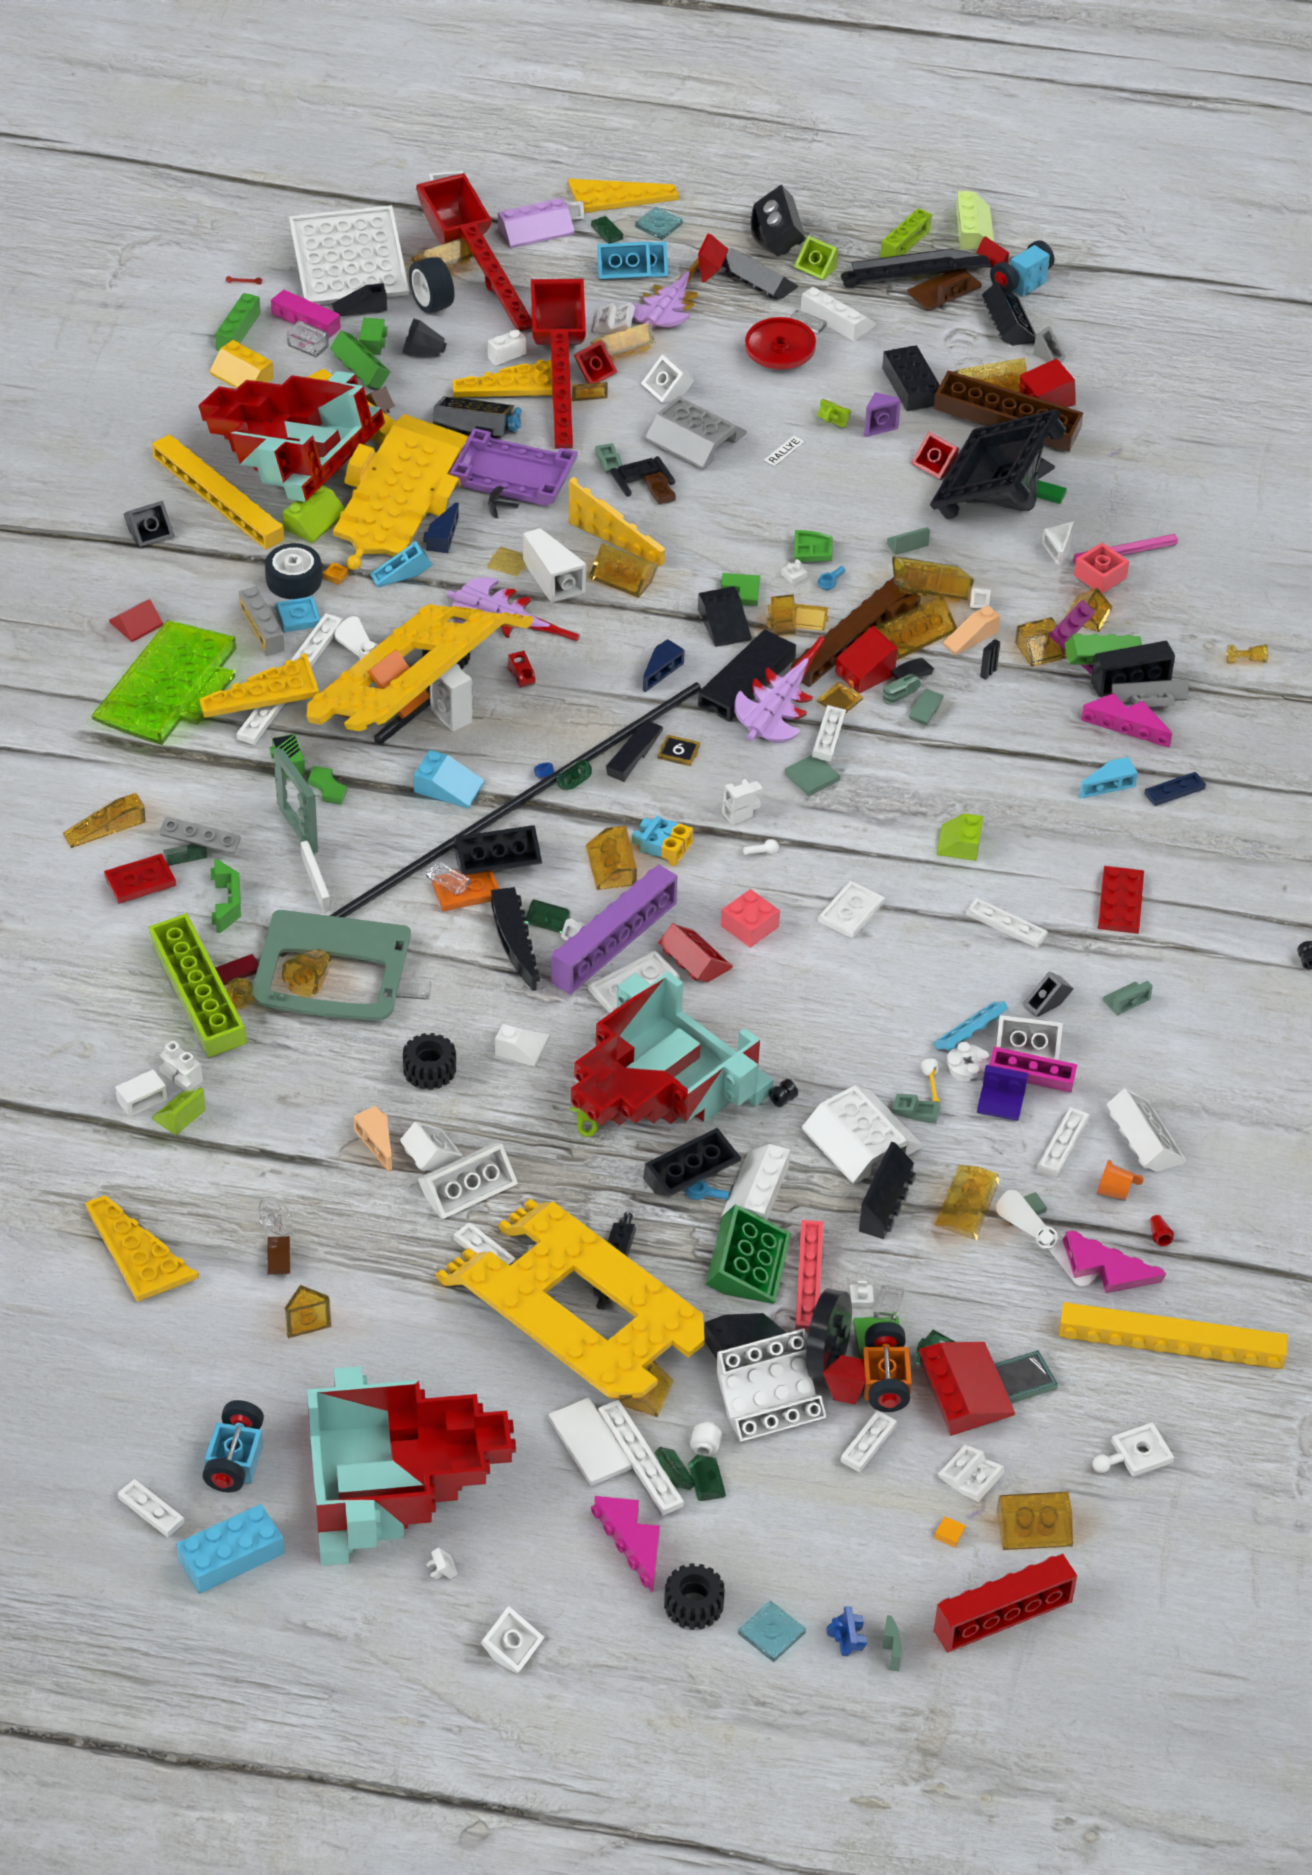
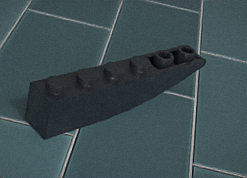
M515 887L491 890V907L503 949L520 977L532 991H535L536 982L540 981L539 970L534 968L536 966L535 954H531L533 950L532 941L527 939L529 929L528 925L524 924L525 912L524 909L520 910V907H522L521 896L517 895Z

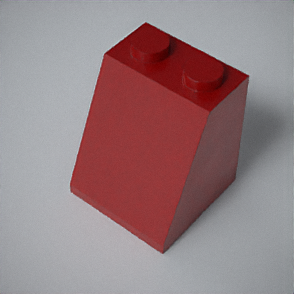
M1057 358L1019 375L1020 383L1018 385L1022 393L1064 407L1076 405L1075 379Z
M872 626L836 658L835 673L850 688H853L860 694L893 677L890 672L896 668L898 647Z

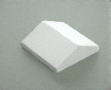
M508 1606L482 1639L481 1643L496 1663L515 1673H519L545 1637Z

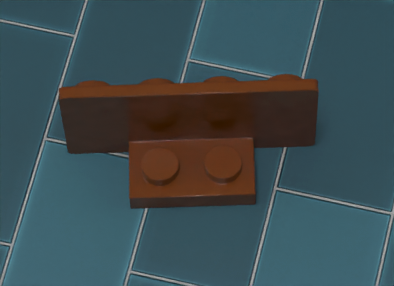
M966 270L950 272L907 289V294L926 310H930L981 288L982 283Z

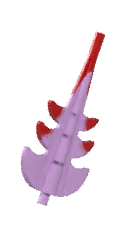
M488 577L476 578L467 582L457 592L448 591L447 597L454 599L452 606L476 608L484 612L499 614L506 612L523 616L528 615L533 617V623L528 628L560 635L574 641H578L580 638V634L560 628L525 612V607L531 602L530 597L517 599L509 605V599L516 594L515 589H503L496 592L493 596H489L491 589L498 584L497 579ZM453 619L455 623L463 624L465 620ZM502 626V632L506 638L510 637L511 630L514 627Z
M820 636L811 649L783 678L776 675L770 668H767L765 675L772 689L763 686L755 678L752 690L759 703L748 699L742 691L738 692L734 703L735 713L741 724L748 728L749 734L746 737L749 741H753L755 737H762L770 742L782 743L793 739L799 734L800 729L788 725L782 720V717L795 720L806 716L807 711L794 706L791 700L798 703L812 701L813 696L804 693L798 687L816 653L824 644L825 638Z

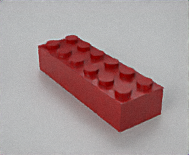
M1064 1554L1056 1557L1050 1556L1041 1563L1028 1565L1021 1571L1008 1573L1001 1579L993 1582L988 1581L981 1587L966 1590L961 1595L951 1599L946 1598L937 1604L934 1632L946 1652L949 1653L1072 1603L1077 1574Z

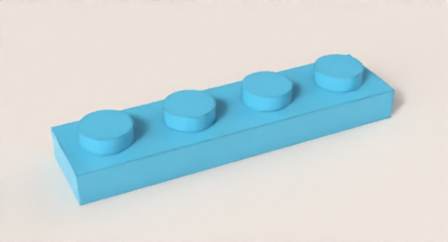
M992 1002L934 1041L936 1049L950 1051L958 1046V1042L971 1038L973 1032L984 1029L988 1026L987 1023L989 1021L998 1019L999 1014L1009 1009L1006 1002Z

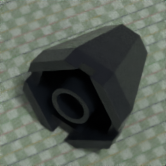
M413 318L405 340L403 354L409 356H440V353H444L447 343L444 342L445 338L422 321Z

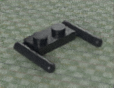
M656 456L654 459L648 458L618 466V469L612 468L610 470L611 475L626 497L632 495L626 483L643 479L647 475L661 472L668 479L670 485H674L676 482L659 456Z

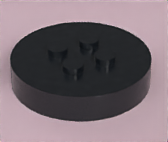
M827 1288L822 1292L817 1301L809 1327L806 1347V1367L810 1378L826 1381L822 1372L841 1355H846L852 1323V1302L849 1293L846 1291Z

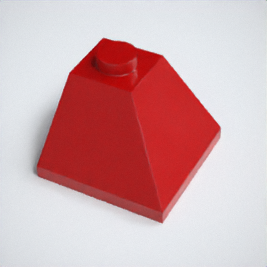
M602 340L573 355L589 387L618 372Z

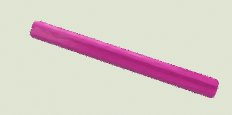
M1170 534L1111 546L1110 548L1123 556L1176 545L1178 538L1176 534ZM1086 552L1074 554V563L1076 564V558H1078Z

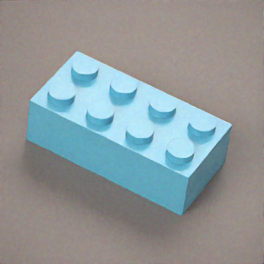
M262 1504L176 1543L178 1560L199 1594L284 1554L283 1536Z

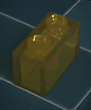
M794 594L771 597V605H768L770 617L767 618L768 629H772V633L778 636L796 634L797 608Z

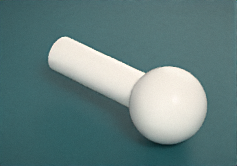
M769 839L762 845L744 847L743 852L745 855L763 852L775 854L779 850V844L776 840Z

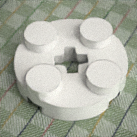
M961 1042L948 1053L946 1064L950 1074L958 1080L966 1082L974 1078L979 1080L984 1077L985 1067L989 1065V1053L975 1045ZM965 1061H970V1062H972V1063H969L968 1065L964 1064Z

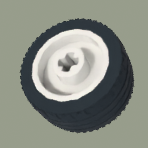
M430 257L422 259L410 266L409 283L415 302L422 311L430 313L452 305L455 297L454 283L447 265L441 258Z
M299 543L283 544L270 551L265 561V577L269 590L276 596L292 600L313 595L319 589L322 582V563L318 552L308 545Z

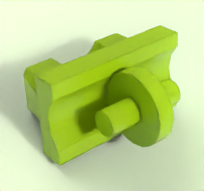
M821 399L817 417L824 419L827 423L831 422L845 428L852 411L834 402Z

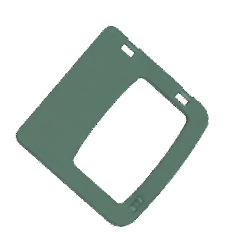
M277 910L272 914L252 988V997L261 1006L302 1014L355 1020L380 1021L386 1019L392 1014L407 948L410 942L411 929L405 925ZM396 944L403 945L402 951L395 950ZM283 952L313 953L383 964L386 968L378 1000L374 1004L347 1003L305 998L272 991L271 985L279 955ZM392 992L391 998H384V993Z

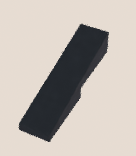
M645 720L606 765L607 775L625 782L640 758H645L663 731V726Z

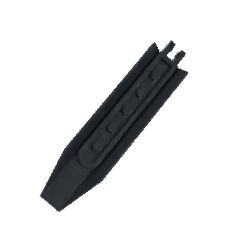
M950 248L852 262L853 271H845L840 277L844 281L845 288H854L857 284L882 283L891 280L992 267L986 255Z

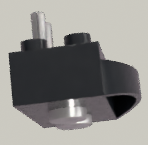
M782 184L754 203L751 214V232L755 241L763 249L779 257L782 254H787L794 245H799L806 241L807 236L803 231L805 227L800 221L794 198ZM760 226L765 239V243L762 242L760 238Z

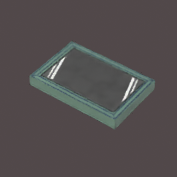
M1039 1350L995 1363L1011 1403L1058 1388V1383Z

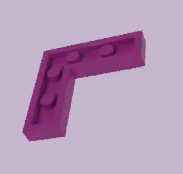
M1081 600L1054 628L1049 636L1066 651L1064 644L1096 612L1085 601ZM1081 665L1090 674L1092 673L1093 665Z

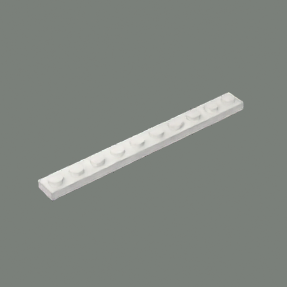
M325 613L291 660L295 661L300 658V655L306 653L312 667L335 636V630L343 622V619ZM285 703L255 708L237 732V740L255 745Z

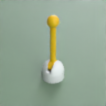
M926 1059L921 1063L924 1075L930 1077L932 1101L940 1102V1099L937 1098L934 1076L938 1073L939 1069L938 1061L936 1059Z

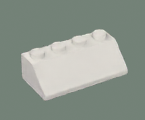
M815 287L802 294L801 311L852 341L857 340L877 324Z
M1124 1088L1106 1104L1111 1111L1109 1113L1111 1118L1119 1124V1131L1129 1140V1147L1133 1152L1137 1153L1139 1156L1138 1161L1145 1169L1149 1168L1158 1172L1184 1164L1187 1161L1148 1099Z
M492 1143L418 1178L426 1200L441 1219L518 1184L503 1144Z
M768 1144L748 1152L722 1216L732 1206L737 1204L767 1220L789 1167L790 1149Z

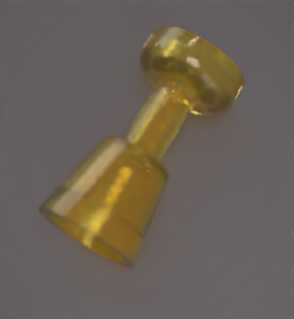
M1267 644L1249 647L1248 650H1237L1235 645H1227V663H1235L1237 658L1247 657L1251 661L1267 663Z

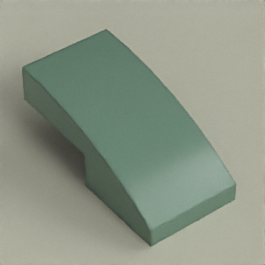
M613 443L595 447L598 460L605 473L610 472L612 468L618 469V466H622L619 453H616Z
M925 689L909 715L910 720L928 726L933 713L937 712L944 695Z
M897 1094L892 1110L893 1113L909 1119L937 1123L941 1106L938 1101H919L918 1095Z
M887 1615L883 1649L892 1650L889 1670L899 1672L901 1660L900 1635L893 1617Z

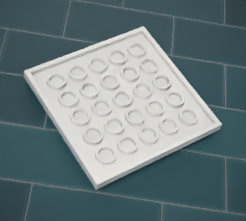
M392 206L289 216L304 299L318 305L332 304L365 285L384 283L387 297L409 295V287Z

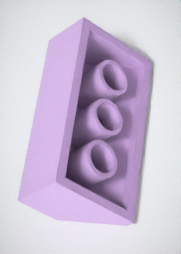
M562 198L498 212V230L510 249L574 234L569 208Z

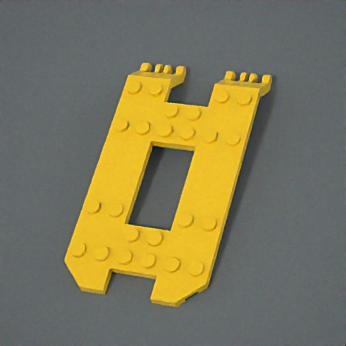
M428 604L420 608L419 612L401 627L396 628L389 637L349 670L341 673L340 677L326 689L317 693L307 704L306 717L309 723L323 725L335 714L351 716L344 722L347 730L359 732L367 729L369 724L375 722L377 725L383 724L500 626L527 629L532 625L533 617L506 612L502 614L484 612L481 609L469 607L460 608L459 606L447 607ZM449 619L465 620L463 624L447 621ZM414 648L431 650L401 676L392 680L385 689L368 687L374 681L367 671L397 649L402 657H405Z
M529 1199L524 1203L525 1209L529 1212L519 1207L515 1210V1213L513 1212L509 1215V1220L513 1224H510L507 1220H503L498 1224L499 1229L507 1236L526 1234L538 1243L512 1265H508L491 1251L475 1253L467 1248L462 1252V1257L466 1262L456 1257L453 1259V1263L450 1262L446 1265V1269L451 1274H447L444 1270H439L435 1274L437 1280L444 1286L463 1284L608 1398H619V1395H632V1398H642L658 1385V1379L645 1370V1368L669 1347L674 1346L689 1358L704 1346L703 1313L555 1202L537 1204L532 1199ZM575 1271L635 1318L613 1337L606 1340L546 1293L571 1272Z

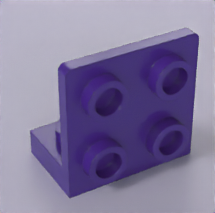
M986 1065L977 1113L1018 1121L1026 1090L1028 1073Z

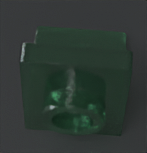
M932 1330L926 1338H922L919 1341L915 1363H921L919 1349L940 1343V1340L944 1342L955 1341Z

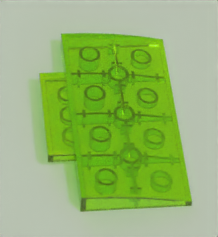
M167 620L91 715L92 719L125 734L163 745L180 721L199 725L204 718L199 699L219 690L225 691L235 678L234 670L223 668L224 664L237 649L235 637Z

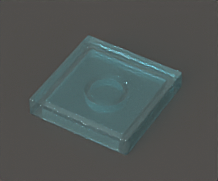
M654 207L635 222V227L663 240L683 224V219L658 207Z
M771 1600L738 1629V1634L773 1663L806 1633L804 1626Z

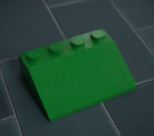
M735 1204L722 1216L706 1285L725 1295L774 1304L778 1294L791 1233Z

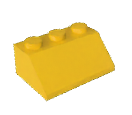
M232 340L220 349L210 369V374L236 389L246 379L268 383L274 379L273 361Z

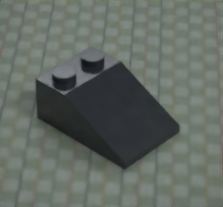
M735 586L698 593V612L715 647L752 639L741 598Z

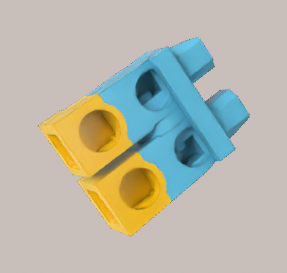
M657 815L653 820L648 818L642 820L640 830L644 831V833L635 830L632 834V843L640 846L641 853H648L652 856L657 855L667 859L668 864L675 867L693 843L692 827L666 819L662 820V817Z

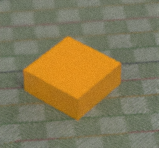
M332 562L324 571L323 579L340 585L349 575V568Z
M944 1516L935 1532L934 1539L956 1548L965 1532L966 1525Z

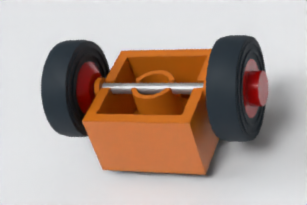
M879 1322L871 1325L866 1330V1347H863L862 1355L866 1378L863 1387L864 1400H869L870 1405L874 1409L882 1412H895L905 1408L910 1401L912 1385L909 1347H904L906 1342L905 1331L900 1325L893 1322Z

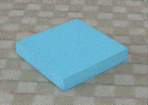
M313 596L276 602V609L284 632L314 628L321 620Z

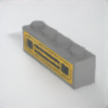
M257 586L239 591L240 610L266 656L285 651L284 634Z

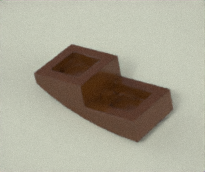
M661 472L644 476L646 485L658 504L676 500L674 491L668 486V479Z
M918 594L912 595L890 605L886 609L885 623L892 626L901 617L909 620L920 610L921 596Z
M290 1236L268 1237V1275L290 1274Z

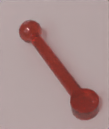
M227 276L225 279L227 283L234 281L252 282L257 285L262 284L261 278L243 279Z

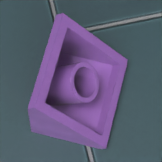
M877 392L874 393L866 407L865 437L898 429L901 404L899 398Z

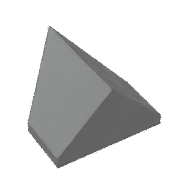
M1048 326L1036 334L1034 355L1046 362L1056 358L1061 361L1066 356L1051 327Z

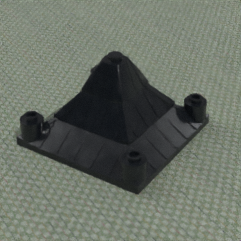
M1055 409L973 429L931 501L930 506L933 510L938 509L945 519L955 518L960 510L958 503L962 502L995 503L996 505L1018 511L1032 510L1037 500V469L1044 449V441L1047 436L1052 440H1058L1065 434L1066 428L1059 420L1061 414Z

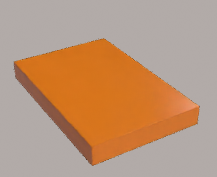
M396 649L368 670L367 673L379 689H385L392 680L401 676L410 667ZM425 689L397 712L401 719L405 718L430 698L427 690Z
M493 871L463 876L459 872L432 878V885L442 911L491 902V890L499 889Z

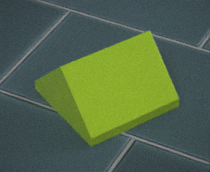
M808 235L794 268L825 280L837 269L838 248Z
M199 1087L180 1092L151 1118L174 1135H177L206 1110L203 1088Z

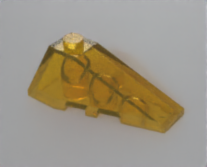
M137 793L111 800L63 832V836L69 846L73 848L145 823L144 804Z

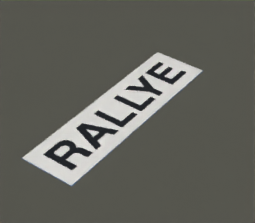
M793 436L764 459V461L775 466L805 441Z

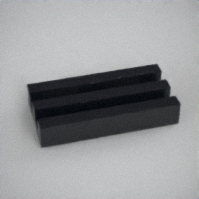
M997 639L992 640L983 649L980 677L985 680L988 679V675L991 676L993 674V671H997L1000 641Z

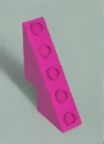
M1113 693L1083 705L1082 721L1168 748L1171 745L1172 732L1143 701L1126 707Z
M1067 1231L1063 1238L1074 1278L1100 1273L1105 1293L1162 1283L1166 1276V1272L1162 1268L1147 1265L1139 1258H1131L1124 1255L1122 1251L1108 1248L1098 1240L1085 1238L1077 1231Z
M595 1496L594 1505L591 1506L593 1516L602 1522L605 1533L608 1536H612L617 1550L620 1553H624L627 1557L630 1568L636 1570L639 1574L642 1585L645 1588L648 1587L653 1592L660 1526L637 1524L639 1500Z

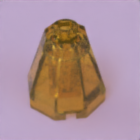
M321 949L299 954L283 963L282 980L289 983V990L296 995L305 998L310 997L312 994L315 995L323 987L331 965V958L327 952Z

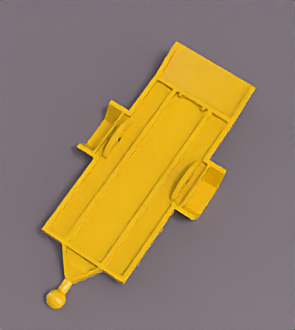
M403 414L392 425L377 453H375L372 447L363 444L358 445L348 463L344 483L357 487V489L353 490V496L345 510L341 511L340 519L333 530V536L350 541L356 550L355 554L347 559V566L351 570H357L361 567V557L363 554L396 556L410 546L427 513L440 516L446 511L448 500L454 488L461 486L460 478L449 475L469 436Z

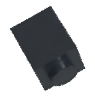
M1048 972L1023 1004L1039 1017L1061 1005L1074 988L1060 975Z

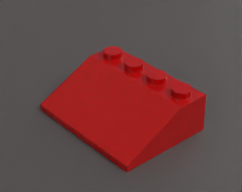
M985 1341L940 1342L919 1349L921 1366L950 1436L1015 1415L1014 1408Z

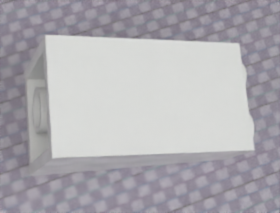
M541 528L523 533V562L551 603L586 593V564L584 561Z

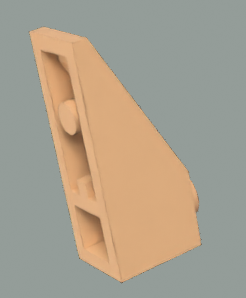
M988 605L979 609L964 621L943 642V645L954 655L967 650L998 633L1000 615Z
M375 1105L353 1116L354 1131L389 1172L392 1170L388 1132L389 1121L387 1115L381 1112Z

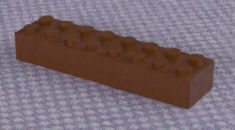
M949 370L935 394L934 410L985 426L1057 409L1061 414L1059 420L1066 428L1065 434L1058 440H1052L1047 436L1044 444L1070 452L1082 428L1084 414L1071 408Z

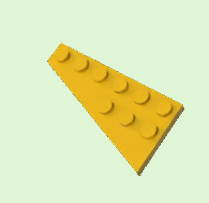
M568 178V185L574 200L583 201L584 213L679 200V193L675 184Z
M541 359L532 365L524 363L500 369V372L494 374L486 372L484 376L477 378L469 376L453 380V397L552 396L551 360L544 362Z
M575 477L569 480V524L660 567L665 563V548L649 535L644 536L641 534L635 524L627 523L621 513L603 499L598 500L591 494L592 491L588 487L584 489L578 484L579 480Z
M304 653L295 661L290 659L279 668L272 667L247 678V682L242 684L237 682L226 691L219 690L199 700L205 718L310 699L319 693V689L307 654Z
M104 1195L85 1202L86 1210L136 1302L199 1279V1273L195 1269H190L183 1259L177 1258L172 1254L170 1248L147 1229L141 1228L134 1218L128 1217L123 1212V1209L109 1197Z

